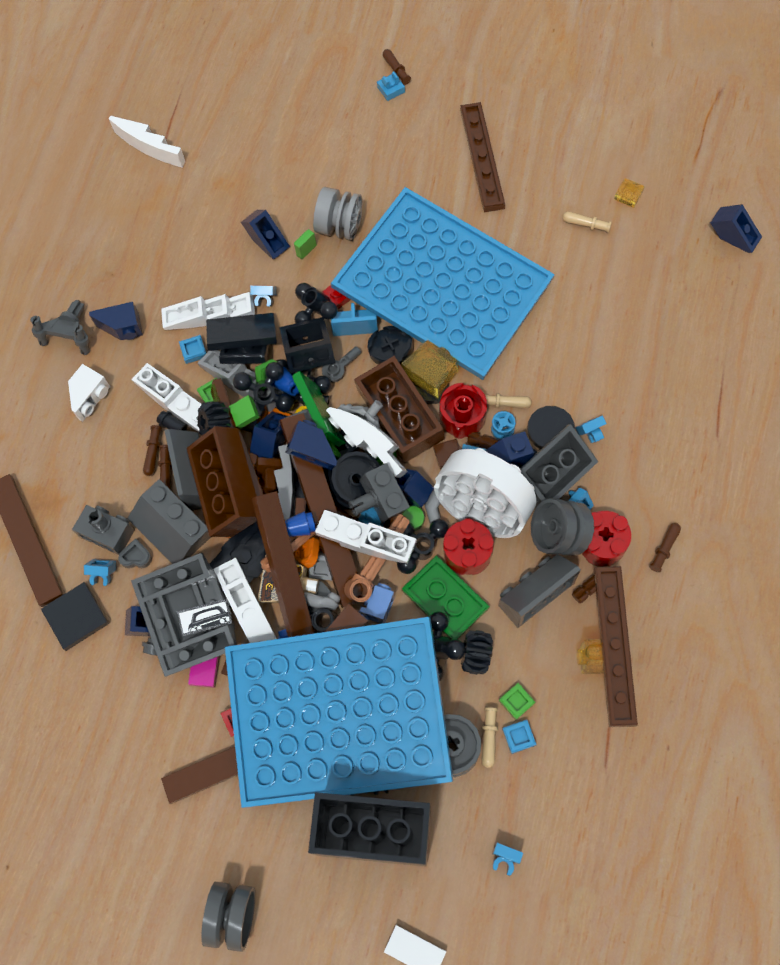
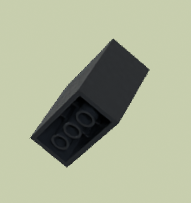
M315 792L308 853L323 857L426 867L431 814L430 803Z

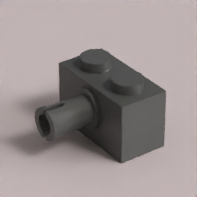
M387 463L365 473L359 480L366 494L348 502L350 509L360 505L352 510L355 516L374 507L381 523L410 508Z
M86 505L72 528L80 538L117 555L126 547L134 533L128 519L120 515L113 517L109 515L108 510L98 505L95 508Z

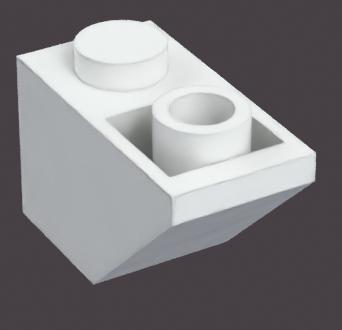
M84 364L79 367L68 381L71 409L76 417L83 422L86 417L92 414L96 404L107 395L110 388L104 376Z

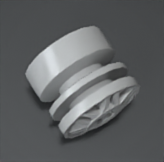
M323 187L317 198L314 211L313 227L315 233L330 236L335 229L337 238L344 236L346 240H353L362 217L361 194L355 193L352 196L351 192H345L341 198L338 189Z

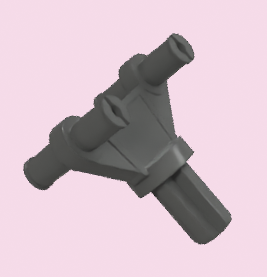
M75 300L71 303L68 310L62 312L58 318L41 323L39 316L31 317L32 333L38 339L39 345L46 346L48 344L46 335L74 340L75 345L80 349V353L87 355L90 352L88 347L89 339L79 320V316L85 308L84 304L80 300Z

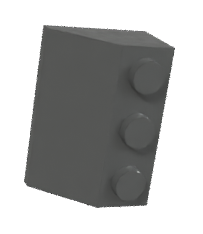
M568 424L520 468L521 474L534 486L537 501L535 508L545 499H559L598 463V460L573 426Z
M166 429L164 431L178 496L191 511L202 509L186 449L199 439L200 436L198 432Z
M160 479L140 496L127 518L172 564L191 557L211 538L209 537L207 526Z
M559 554L552 559L548 556L538 565L539 569L533 574L529 571L519 580V585L515 588L510 586L500 594L501 599L498 606L513 624L519 628L575 584L581 569Z

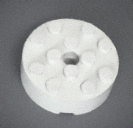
M481 448L455 451L450 455L435 478L434 492L442 506L458 521L468 518L483 524L490 531L492 537L511 538L517 536L524 528L536 506L534 486L521 474L520 468L487 453Z

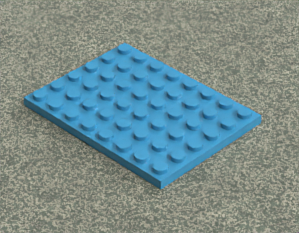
M405 187L331 282V288L483 380L547 289L555 274Z
M430 617L225 647L241 808L314 799L315 792L350 795L454 781Z

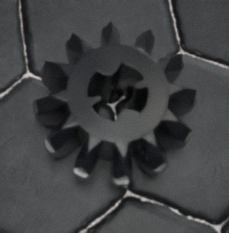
M210 401L202 403L200 408H198V416L196 418L200 435L203 436L214 426L231 427V417L228 414L229 409L225 406L224 402Z
M470 630L465 635L464 645L466 652L461 660L463 671L475 675L484 674L488 671L493 649V640L490 633Z

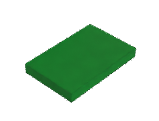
M300 371L292 375L314 423L317 424V428L322 429L327 440L334 445L340 447L346 442L340 430L328 419L330 415L326 410L329 407L318 385Z
M437 555L402 588V592L428 617L437 611L447 615L449 624L443 632L451 640L459 639L490 608Z

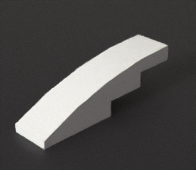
M114 116L109 117L114 132L129 145L162 162L183 168L185 158L181 148L168 145L165 136L151 133L149 125Z
M250 292L231 298L224 294L208 300H204L200 296L161 309L164 330L206 326L207 319L255 315L253 295H250Z

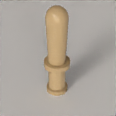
M566 212L563 215V220L567 223L591 227V230L596 228L607 231V233H609L612 222L597 220V217L590 218L573 212Z
M496 394V396L485 395L487 405H495L496 408H499V406L529 408L532 404L529 397L500 396V394Z
M487 707L484 708V711H486L485 726H482V730H484L482 764L486 768H490L495 763V731H498V727H495L497 708Z

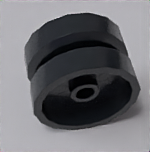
M358 451L346 453L337 460V464L332 470H328L326 480L336 505L341 508L350 509L348 504L350 500L366 494L359 479L365 473L380 466L374 457Z

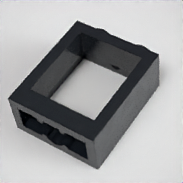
M323 317L279 327L290 374L336 363Z

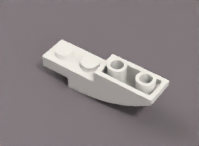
M146 363L132 378V381L165 410L170 411L175 418L199 432L196 417L198 416V408H200L201 403L185 393L178 384Z
M332 407L326 410L330 415L329 421L337 429L341 428L346 433L344 438L352 447L356 445L357 447L364 448L368 444V447H366L367 451L375 459L379 457L384 464L387 463L395 477L401 478L408 472L392 454L399 446L381 429L349 412Z
M324 510L315 530L316 535L340 543L342 547L370 556L407 564L417 541L416 538L372 523L367 525Z
M234 558L214 568L213 570L248 641L254 643L277 639L238 560Z

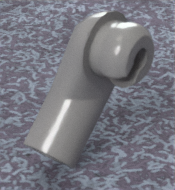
M434 490L425 503L430 524L436 519H441L438 511L440 502Z
M304 592L308 606L335 610L339 606L340 596L336 593L331 592L326 598Z

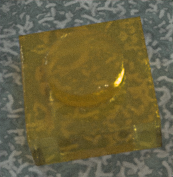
M625 178L614 199L634 208L645 186Z

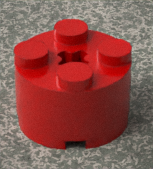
M456 383L448 387L443 392L439 405V418L442 427L457 439L468 437L472 432H479L486 422L487 399L483 391L475 385H464V383Z
M612 511L593 512L594 533L592 541L582 555L590 564L595 566L613 565L624 556L630 545L631 529L628 520L624 516H620Z
M468 518L452 525L446 532L443 541V555L447 566L459 575H476L484 571L491 561L494 541L490 531L483 524ZM464 546H466V547L471 546V547H472V550H471L470 548H467L466 550H464Z

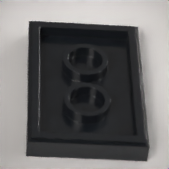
M274 313L206 320L208 351L277 344Z

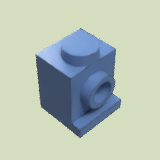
M378 583L377 586L375 585L370 598L364 602V605L367 607L361 606L360 613L373 622L379 624L386 623L395 599L394 592L391 591L389 586Z

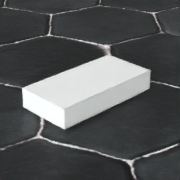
M396 925L384 953L407 965H441L446 951Z

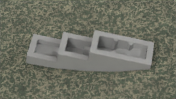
M219 350L208 351L198 362V365L214 378H221L224 385L243 397L249 395L255 400L253 391L249 389L239 391L233 385L234 376L240 372L249 374L252 382L256 384L255 372L247 369L245 364H220ZM268 387L264 389L265 391L258 389L257 395L261 398H266L270 394V389ZM274 388L275 394H283V391ZM272 401L266 404L267 410L271 412L276 407L275 402Z
M286 444L278 446L283 468L274 470L284 520L293 517L295 510V476L291 455L285 453Z

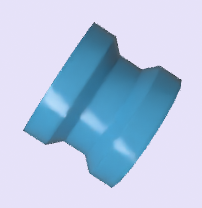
M501 411L494 415L491 432L495 438L501 440L514 434L516 424L514 416L506 411Z

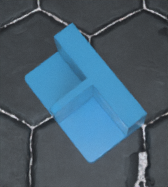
M351 303V311L337 312V315L331 319L333 336L374 333L378 330L377 315L369 310H355V304Z

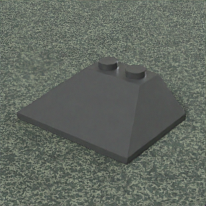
M203 553L131 580L165 677L225 654V647L237 645L234 621L222 588ZM222 602L226 603L230 622L183 633L179 613Z

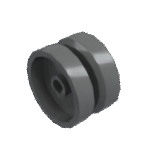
M550 498L543 500L537 505L531 520V536L534 545L539 551L545 554L580 555L587 550L592 541L594 519L590 509L584 503Z
M447 714L444 716L448 743L456 745L454 752L449 748L453 778L467 774L475 766L481 752V738L477 728L470 720L460 715Z
M214 881L204 910L201 932L203 946L219 948L225 940L228 950L238 952L245 950L254 916L255 887L239 885L233 893L230 883Z

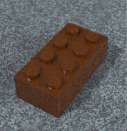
M395 356L354 379L357 391L368 408H370L375 400L382 403L383 407L376 414L379 418V425L385 434L399 446L396 451L404 463L433 447V445L445 440L442 426Z
M214 426L186 449L209 537H233L257 521L251 499L257 495L238 428Z

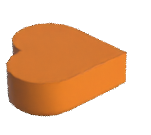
M315 537L308 539L293 552L295 560L306 568L313 567L318 559L319 540Z

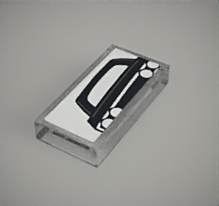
M228 599L177 611L182 636L233 624Z

